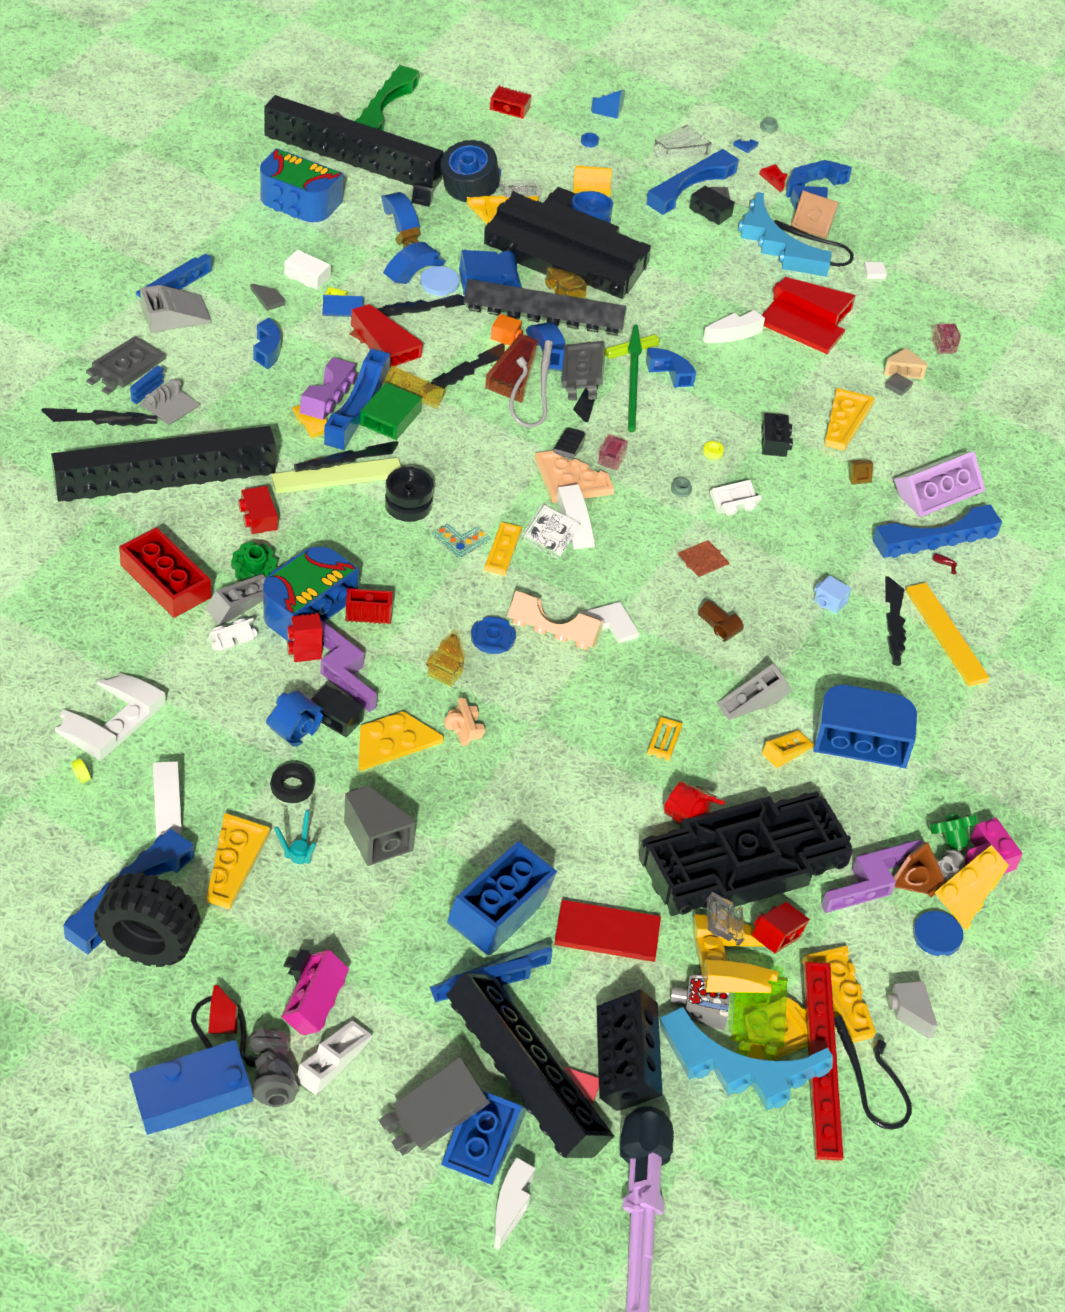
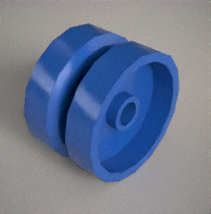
M582 191L573 196L571 208L611 223L613 201L607 195L595 191Z

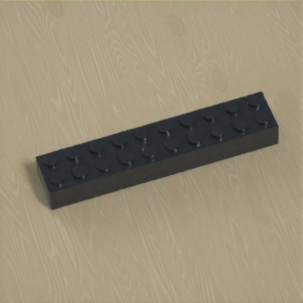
M274 95L264 106V136L270 139H275L412 186L415 183L433 186L434 191L442 181L440 164L444 153L443 150Z
M271 426L51 453L58 502H71L83 498L93 499L106 495L116 496L129 492L138 493L152 489L160 490L162 488L182 487L190 484L201 485L206 482H224L229 479H246L252 476L274 474L275 440Z

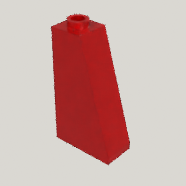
M785 277L780 283L777 282L773 288V293H775L773 300L778 299L835 325H838L852 310L856 296L851 293Z
M367 304L352 309L351 326L369 349L372 348L390 353V368L422 357L423 343L375 307Z

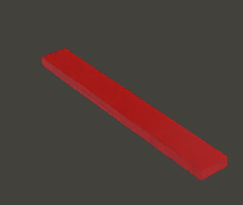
M805 961L803 972L808 1055L811 1056L828 1048L833 1056L832 1069L822 1077L815 1076L810 1079L815 1160L842 1161L844 1156L830 963Z

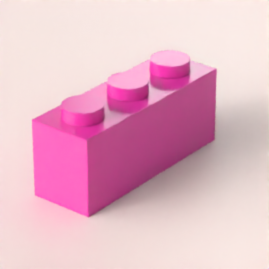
M330 950L312 954L281 1017L299 1034L308 1035L320 1032L325 1025V1019L330 1009L335 1004V998L339 990L345 983V977L349 968Z

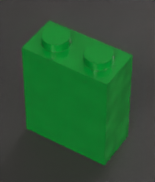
M385 383L360 411V425L397 440L420 414L422 397Z

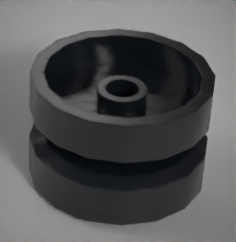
M402 467L391 472L386 479L385 509L389 515L404 522H415L428 516L432 509L434 489L431 476L424 470L415 467Z

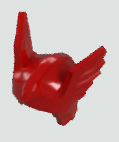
M681 781L674 787L666 800L664 814L680 823L681 828L682 820L710 813L712 809L710 802L724 805L725 801L699 786L689 785Z

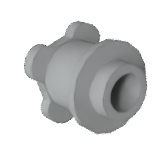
M952 849L944 852L941 860L936 859L946 882L965 866L963 855Z

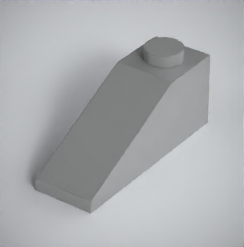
M261 574L216 590L205 610L218 625L235 619L263 601V584L266 577Z
M773 663L720 700L717 705L728 720H732L775 704L791 693L792 689Z

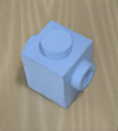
M829 575L815 587L814 592L816 596L814 601L822 608H827L837 614L848 602L852 588Z

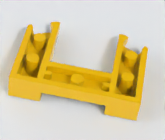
M694 914L693 936L706 992L771 993L772 985L768 982L769 980L777 982L778 971L752 964L727 961L724 946L765 947L751 936L756 927L729 918Z

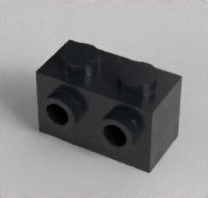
M764 413L761 425L762 455L787 457L788 450H792L793 438H789L792 434V424H789V415Z

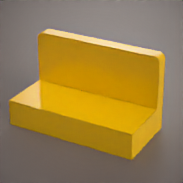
M576 165L573 178V192L577 194L582 191H595L610 196L612 168Z

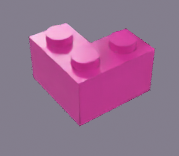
M996 817L975 826L970 839L975 848L969 849L965 858V866L992 845L1009 865L1004 873L1006 874L1017 869L1023 853Z

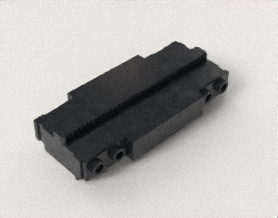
M512 191L509 199L507 198L505 202L500 203L497 207L496 215L490 223H487L484 230V244L503 252H513L517 264L579 289L585 290L587 286H590L620 299H623L630 292L642 272L647 269L650 259L651 245L619 233V226L550 200L548 204H544Z
M818 791L809 794L804 793L791 799H782L777 803H774L771 796L684 819L682 820L680 830H671L662 835L649 836L641 840L639 860L642 866H645L652 880L654 891L661 897L663 903L668 906L669 914L672 917L679 914L685 915L693 909L700 907L709 908L714 904H717L719 910L723 911L809 886L812 875L819 876L827 870L834 868L842 869L849 864L853 852L850 843L851 837L844 831L827 800L823 799L822 796L819 797Z

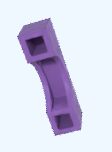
M332 357L325 366L324 385H309L301 395L300 413L324 420L329 413L331 414L336 403L339 404L342 396L347 394L351 384H355L357 379V373L355 372L356 364Z

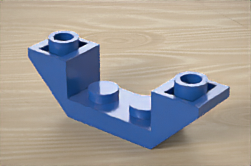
M828 160L795 167L788 183L786 197H791L793 186H805L810 181L822 180L823 178H827L833 186L849 182L852 168L848 165Z

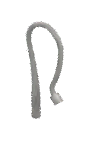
M547 340L544 344L541 363L543 414L536 423H525L514 412L513 403L516 392L528 372L526 366L528 363L524 357L516 360L520 368H523V373L512 390L509 410L514 420L527 428L537 427L546 419V382L553 346L552 341Z

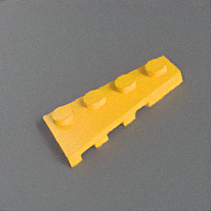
M848 946L805 955L802 960L803 964L805 961L830 963L834 1016L843 1017L853 1043L873 1038L876 1031L867 1004L863 1003L861 997L863 993L861 985L857 984L854 976L856 972L854 964L850 963L848 958L850 953Z

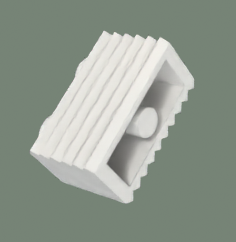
M297 250L285 260V275L290 279L303 283L307 287L318 290L331 278V265Z

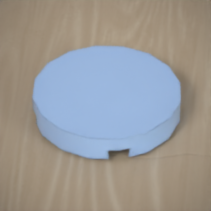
M430 267L421 274L420 285L425 288L424 290L427 293L445 296L447 293L456 292L459 288V276L454 270L447 267Z

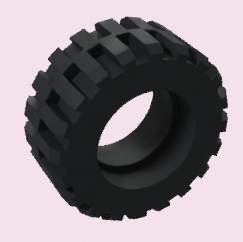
M127 873L113 879L109 883L93 917L95 930L98 932L99 938L106 942V946L117 951L118 955L130 958L132 962H141L146 966L156 965V967H164L166 964L170 966L184 959L201 923L198 907L194 904L190 895L184 894L182 888L179 886L175 887L172 885V882L166 879L161 880L158 876L152 874L147 876L144 873H136L134 875Z

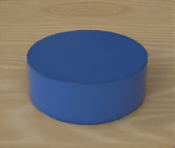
M585 133L581 136V144L585 147H596L599 144V137L594 133Z

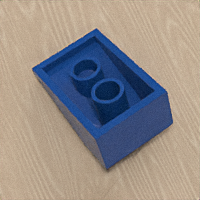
M483 1091L490 1103L455 1127L441 1165L493 1185L518 1134L527 1110L519 1104Z

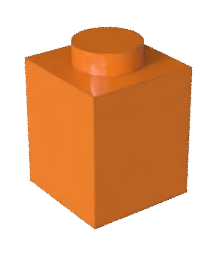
M499 314L492 325L491 340L513 347L516 341L520 342L522 339V321Z

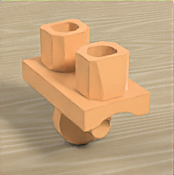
M459 698L458 706L454 710L449 711L448 716L444 719L445 728L454 730L458 734L462 746L469 745L472 739H481L485 733L483 724L474 723L479 714L477 706H468L465 698Z

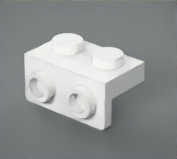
M751 480L713 488L710 491L717 513H725L726 516L737 513L739 509H745V511L757 508V504L762 500L761 495L756 496Z

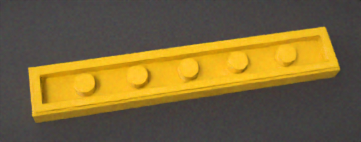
M925 582L907 587L906 593L967 686L988 682V674L928 584Z

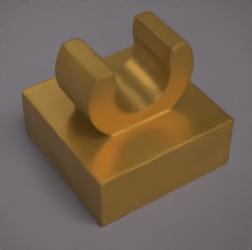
M418 227L400 231L395 240L398 245L403 244V248H405L409 243L419 242L417 238L420 235Z
M854 460L850 463L849 480L852 485L872 482L873 462L871 460Z

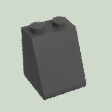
M369 786L356 788L345 793L344 823L367 866L413 851L415 821L411 816Z

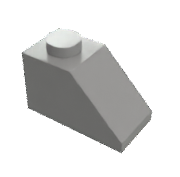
M924 981L894 984L891 994L888 995V1006L890 1010H894L896 1019L926 1038H933L938 1025Z

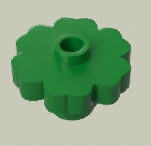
M253 541L241 544L240 551L233 552L231 568L235 570V577L240 581H244L263 574L267 578L277 568L278 561L273 557V549L264 543L257 545Z
M954 813L946 815L945 820L930 823L929 826L931 834L944 832L946 844H949L951 850L969 846L968 840L970 835L968 827L979 824L977 813L964 816Z

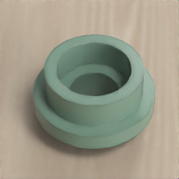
M766 117L760 123V128L765 132H775L778 129L777 120L772 117Z
M677 478L671 485V492L678 497L689 496L692 493L690 481L686 478Z

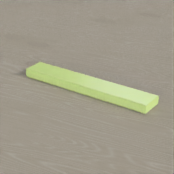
M398 458L344 464L319 470L271 474L275 493H284L387 479L388 475L395 469L401 468Z

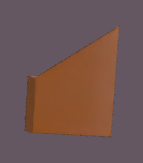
M924 842L914 850L894 876L896 881L894 888L923 893L930 897H933L935 895L934 892L946 883L928 842Z

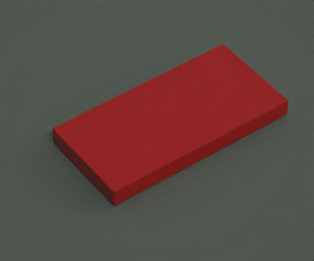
M775 299L761 315L765 318L764 327L825 354L832 350L845 333L844 328L778 299Z
M562 900L554 945L655 962L661 916Z

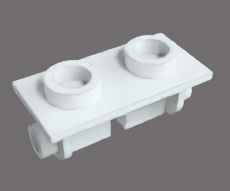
M245 618L233 622L231 626L225 628L224 626H218L212 629L207 641L213 640L211 642L213 651L219 650L221 652L234 647L235 644L232 638H236L238 645L253 641L254 637H257L256 629H251L254 619L245 620Z

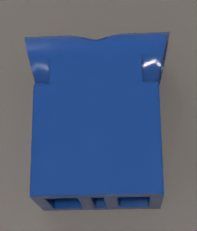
M461 251L459 274L463 295H465L467 279L522 288L513 252L504 251L497 254L494 251Z

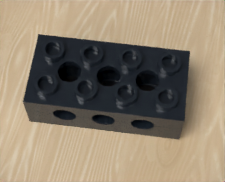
M639 989L598 1005L599 1098L614 1110L621 1111L663 1096L658 1003L643 990Z

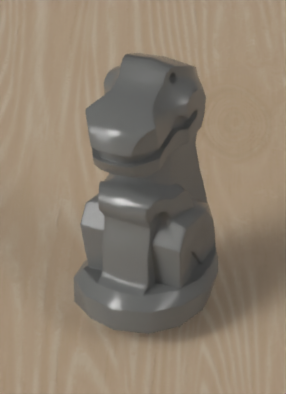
M274 1027L268 1030L259 1028L249 1036L253 1052L261 1054L255 1060L258 1074L252 1087L253 1098L270 1107H280L293 1102L299 1092V1086L288 1059L289 1043L286 1036Z

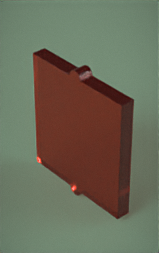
M709 540L678 553V556L686 563V567L690 568L698 577L729 565V561L721 554V550H717Z

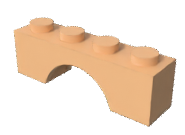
M521 591L515 592L507 617L513 619L512 623L523 627L526 624L534 626V631L545 635L549 631L555 634L554 638L567 642L568 639L576 641L575 646L587 650L589 646H596L604 624L603 620L581 613L568 623L557 624L545 615L541 598Z

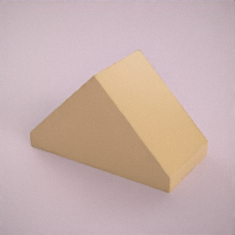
M905 348L887 359L884 375L893 376L898 373L907 378L924 379L927 363Z

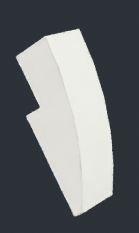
M755 310L740 317L733 313L705 327L703 341L705 343H722L754 336L762 332L765 318Z
M579 484L558 487L556 500L562 516L579 524V527L570 539L573 549L595 547L588 511Z
M178 761L153 763L156 838L164 835L170 829L182 836Z
M352 1020L320 1043L317 1052L300 1064L296 1080L317 1095L364 1049L373 1035Z
M519 1158L515 1159L506 1175L497 1203L494 1225V1248L498 1250L529 1207L531 1195L526 1193L534 1180L535 1168Z

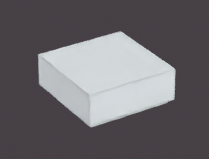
M883 262L864 263L867 279H886L887 274Z

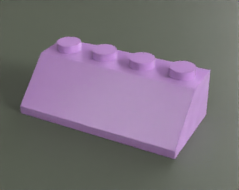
M974 451L957 453L894 478L899 496L919 517L986 491Z

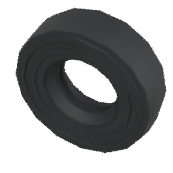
M295 763L284 764L278 767L273 772L270 781L271 791L274 796L286 803H299L308 799L313 793L315 784L311 771L307 767ZM293 777L299 779L302 785L298 789H287L283 782Z

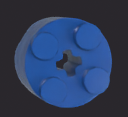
M293 691L289 694L284 692L278 697L276 701L277 706L266 719V724L290 745L297 747L303 743L300 739L308 733L312 736L318 730L323 720V714L320 710L323 709L301 691Z

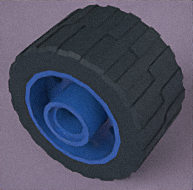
M464 140L450 146L443 153L440 166L444 186L448 194L454 199L467 202V197L490 196L499 187L500 174L494 149L489 144L483 141Z

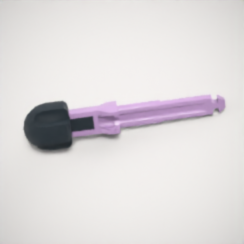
M642 1106L633 1110L625 1118L621 1133L620 1156L630 1164L628 1193L623 1198L622 1208L631 1214L626 1312H649L655 1214H664V1202L660 1192L661 1166L670 1162V1157L673 1153V1125L664 1111L651 1106Z

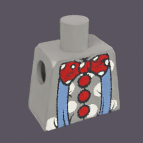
M691 975L687 989L672 987L670 1002L684 1004L685 1011L692 1021L720 1030L725 1029L730 992H706L702 975Z

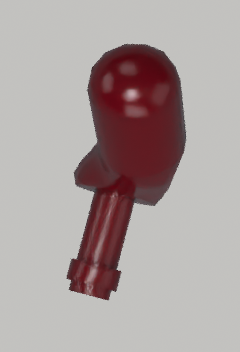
M940 554L933 555V561L951 566V574L956 575V567L958 565L954 560Z

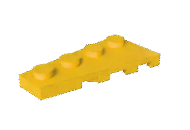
M836 388L825 446L845 451L874 405L875 397Z
M224 813L214 867L207 892L208 903L231 910L270 835V827Z

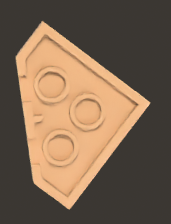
M553 451L535 453V462L552 503L557 502L558 487L579 484L583 498L614 494V486L608 473L601 470L598 473L589 469V465L579 460L573 459L571 461L561 455L554 454Z

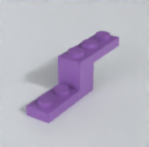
M321 620L323 630L322 645L331 653L321 659L320 674L353 700L358 701L370 713L376 708L377 693L373 688L361 682L355 675L356 672L364 667V653L359 647L346 640L342 634L332 629L327 622Z
M908 841L896 847H886L880 851L870 854L863 853L856 857L852 871L858 882L839 889L832 888L825 892L821 904L824 912L828 913L891 895L896 881L889 869L902 866L907 857L921 846L923 841Z

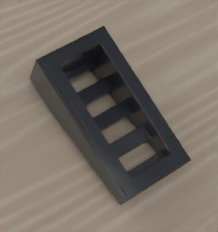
M566 428L553 453L573 459L583 448L586 433Z

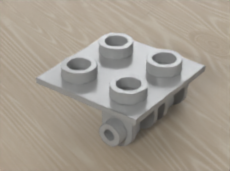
M171 379L166 383V386L161 385L160 388H156L155 391L147 394L144 401L140 403L142 407L153 415L158 416L167 425H171L200 406L198 402L179 390L181 383L178 379Z

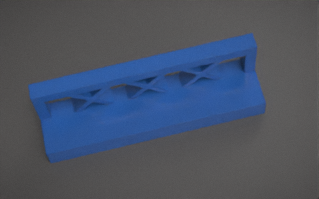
M205 253L199 258L194 257L145 287L162 285L181 290L212 271L211 256ZM140 290L136 291V295L141 298Z

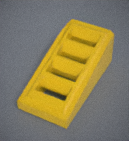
M797 730L767 741L762 754L776 768H779L813 748L814 744ZM796 739L801 745H798L793 740Z

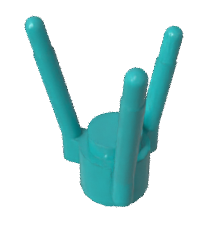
M305 810L301 840L294 841L290 848L279 827L276 826L274 828L283 847L284 857L290 858L296 864H310L311 856L316 846L315 842H312L310 847L307 844L309 810Z

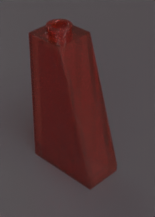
M520 333L486 374L485 389L510 398L517 380L523 373V368H520L516 360L524 357L528 363L526 365L528 372L521 382L514 399L522 403L536 358L538 340Z

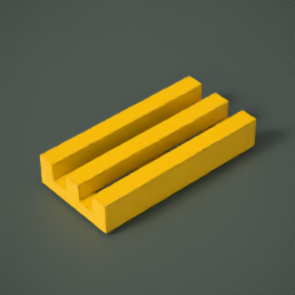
M660 717L647 754L651 756L652 754L656 755L658 758L663 757L665 760L670 761L683 723ZM663 724H666L668 726L660 747L657 749L655 748ZM673 726L676 727V730L666 752L664 748Z

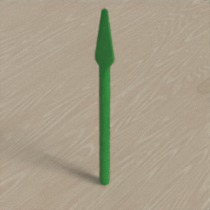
M636 324L634 325L628 347V352L631 355L628 409L629 432H635L638 361L639 355L642 352L639 329Z

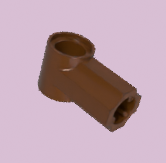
M706 601L699 609L698 615L714 628L715 635L723 638V642L734 637L744 629L743 622L736 614L728 615L713 601Z

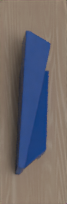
M538 942L462 974L454 975L450 979L430 986L435 1002L449 999L446 994L465 973L495 976L501 985L530 979L531 969L551 964L552 948L542 942Z

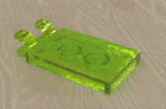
M778 976L777 982L769 980L768 983L772 985L771 993L734 992L731 1040L738 1041L737 1054L748 1057L751 1044L764 1045L763 1060L775 1061L777 1047L783 1048L785 1042L788 978Z

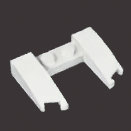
M119 673L117 677L108 680L100 679L97 681L98 685L128 705L103 727L77 714L63 710L60 717L64 719L61 726L55 728V732L101 761L166 704L163 691L138 678Z

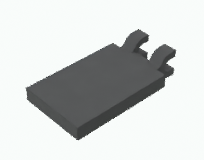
M134 336L93 361L92 367L86 370V374L91 376L86 382L93 386L100 378H103L102 383L106 387L102 389V392L109 395L118 385L123 388L166 359V354Z
M604 341L567 344L564 346L561 384L562 388H566L568 392V400L577 401V389L587 388L589 399H597V385L603 384Z
M459 1057L394 1103L396 1112L386 1114L378 1120L383 1129H387L389 1134L398 1130L400 1126L402 1127L405 1134L391 1142L396 1151H400L403 1156L416 1146L422 1151L490 1102L464 1060Z

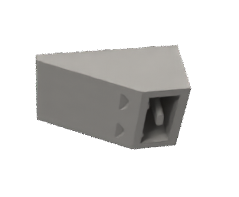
M162 285L140 288L141 308L151 333L211 323L201 295Z

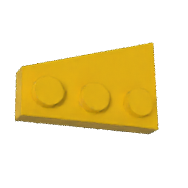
M991 845L934 893L962 927L967 930L971 926V921L976 913L982 909L983 902L988 894L994 890L1009 865Z

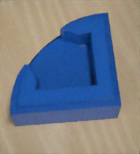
M739 139L734 141L733 146L749 153L758 146L759 142L750 139V141Z

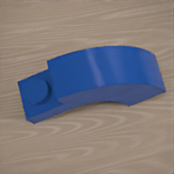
M416 242L399 251L388 263L383 273L395 283L407 284L412 276L422 267L443 266L446 260L440 256L441 253L433 249L427 243Z

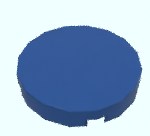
M485 617L482 621L474 623L471 629V641L482 652L500 654L507 652L513 647L516 641V630L505 619Z
M925 912L918 917L913 927L916 944L923 951L934 956L952 955L958 951L963 941V929L960 923L953 916L944 912Z

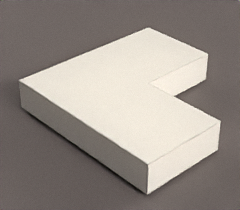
M620 602L580 612L581 614L603 620L602 629L609 627L618 643L639 638L637 628Z

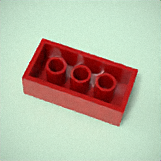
M157 527L119 546L120 565L173 618L211 599V579Z

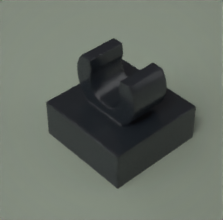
M415 183L413 185L411 203L430 207L434 187Z
M300 949L296 958L287 957L283 965L286 968H290L288 974L294 977L296 983H298L311 957L309 950Z

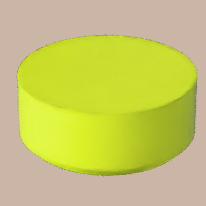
M709 441L704 444L703 454L706 457L719 459L723 456L724 446L721 443Z
M81 758L72 761V769L79 781L85 783L91 780L90 774Z

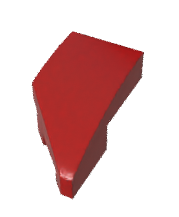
M776 164L762 168L759 174L775 189L783 192L787 174H783Z
M214 985L208 1033L237 1034L238 1005L219 985Z

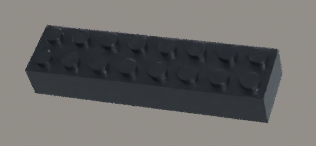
M467 279L463 302L469 311L481 313L482 309L495 316L505 313L508 317L519 320L520 316L527 317L530 322L540 323V320H546L547 322L554 323L556 326L564 323L567 328L579 330V326L586 327L587 331L598 333L599 330H604L607 335L618 336V333L623 334L627 306L472 279Z
M465 973L446 994L451 1001L453 1010L462 1016L466 1022V1028L475 1034L480 1041V1047L494 1060L496 1069L508 1079L510 1088L524 1101L525 1109L534 1115L540 1123L539 1128L553 1141L557 1153L564 1158L595 1157L612 1140L614 1134L495 976Z

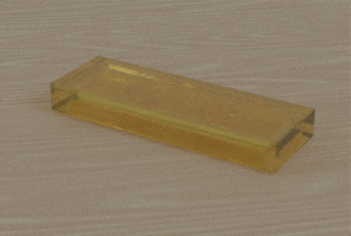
M391 366L382 383L383 385L389 383L422 397L423 404L434 409L439 407L446 393L444 389L394 366Z

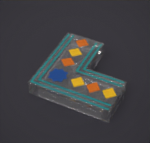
M446 523L430 533V537L458 562L492 543V537L479 526L461 535Z

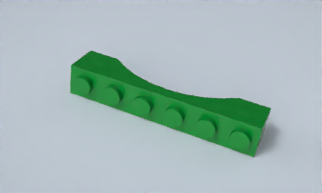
M399 65L395 71H392L390 78L384 82L383 87L377 91L374 99L370 100L368 107L363 109L362 115L355 122L384 130V117L382 114L384 108L395 99L412 94L419 84V70Z

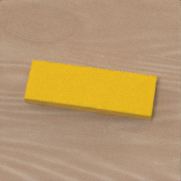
M501 522L484 566V571L506 576L522 532L521 526Z

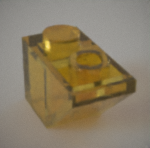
M547 268L545 283L555 294L586 299L587 284L580 276L560 269Z
M453 633L447 640L441 642L435 655L431 654L426 663L428 667L427 676L449 687H452L463 674L464 656L457 635Z

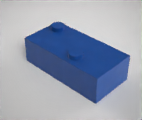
M236 1040L129 1074L146 1135L254 1102L251 1085Z

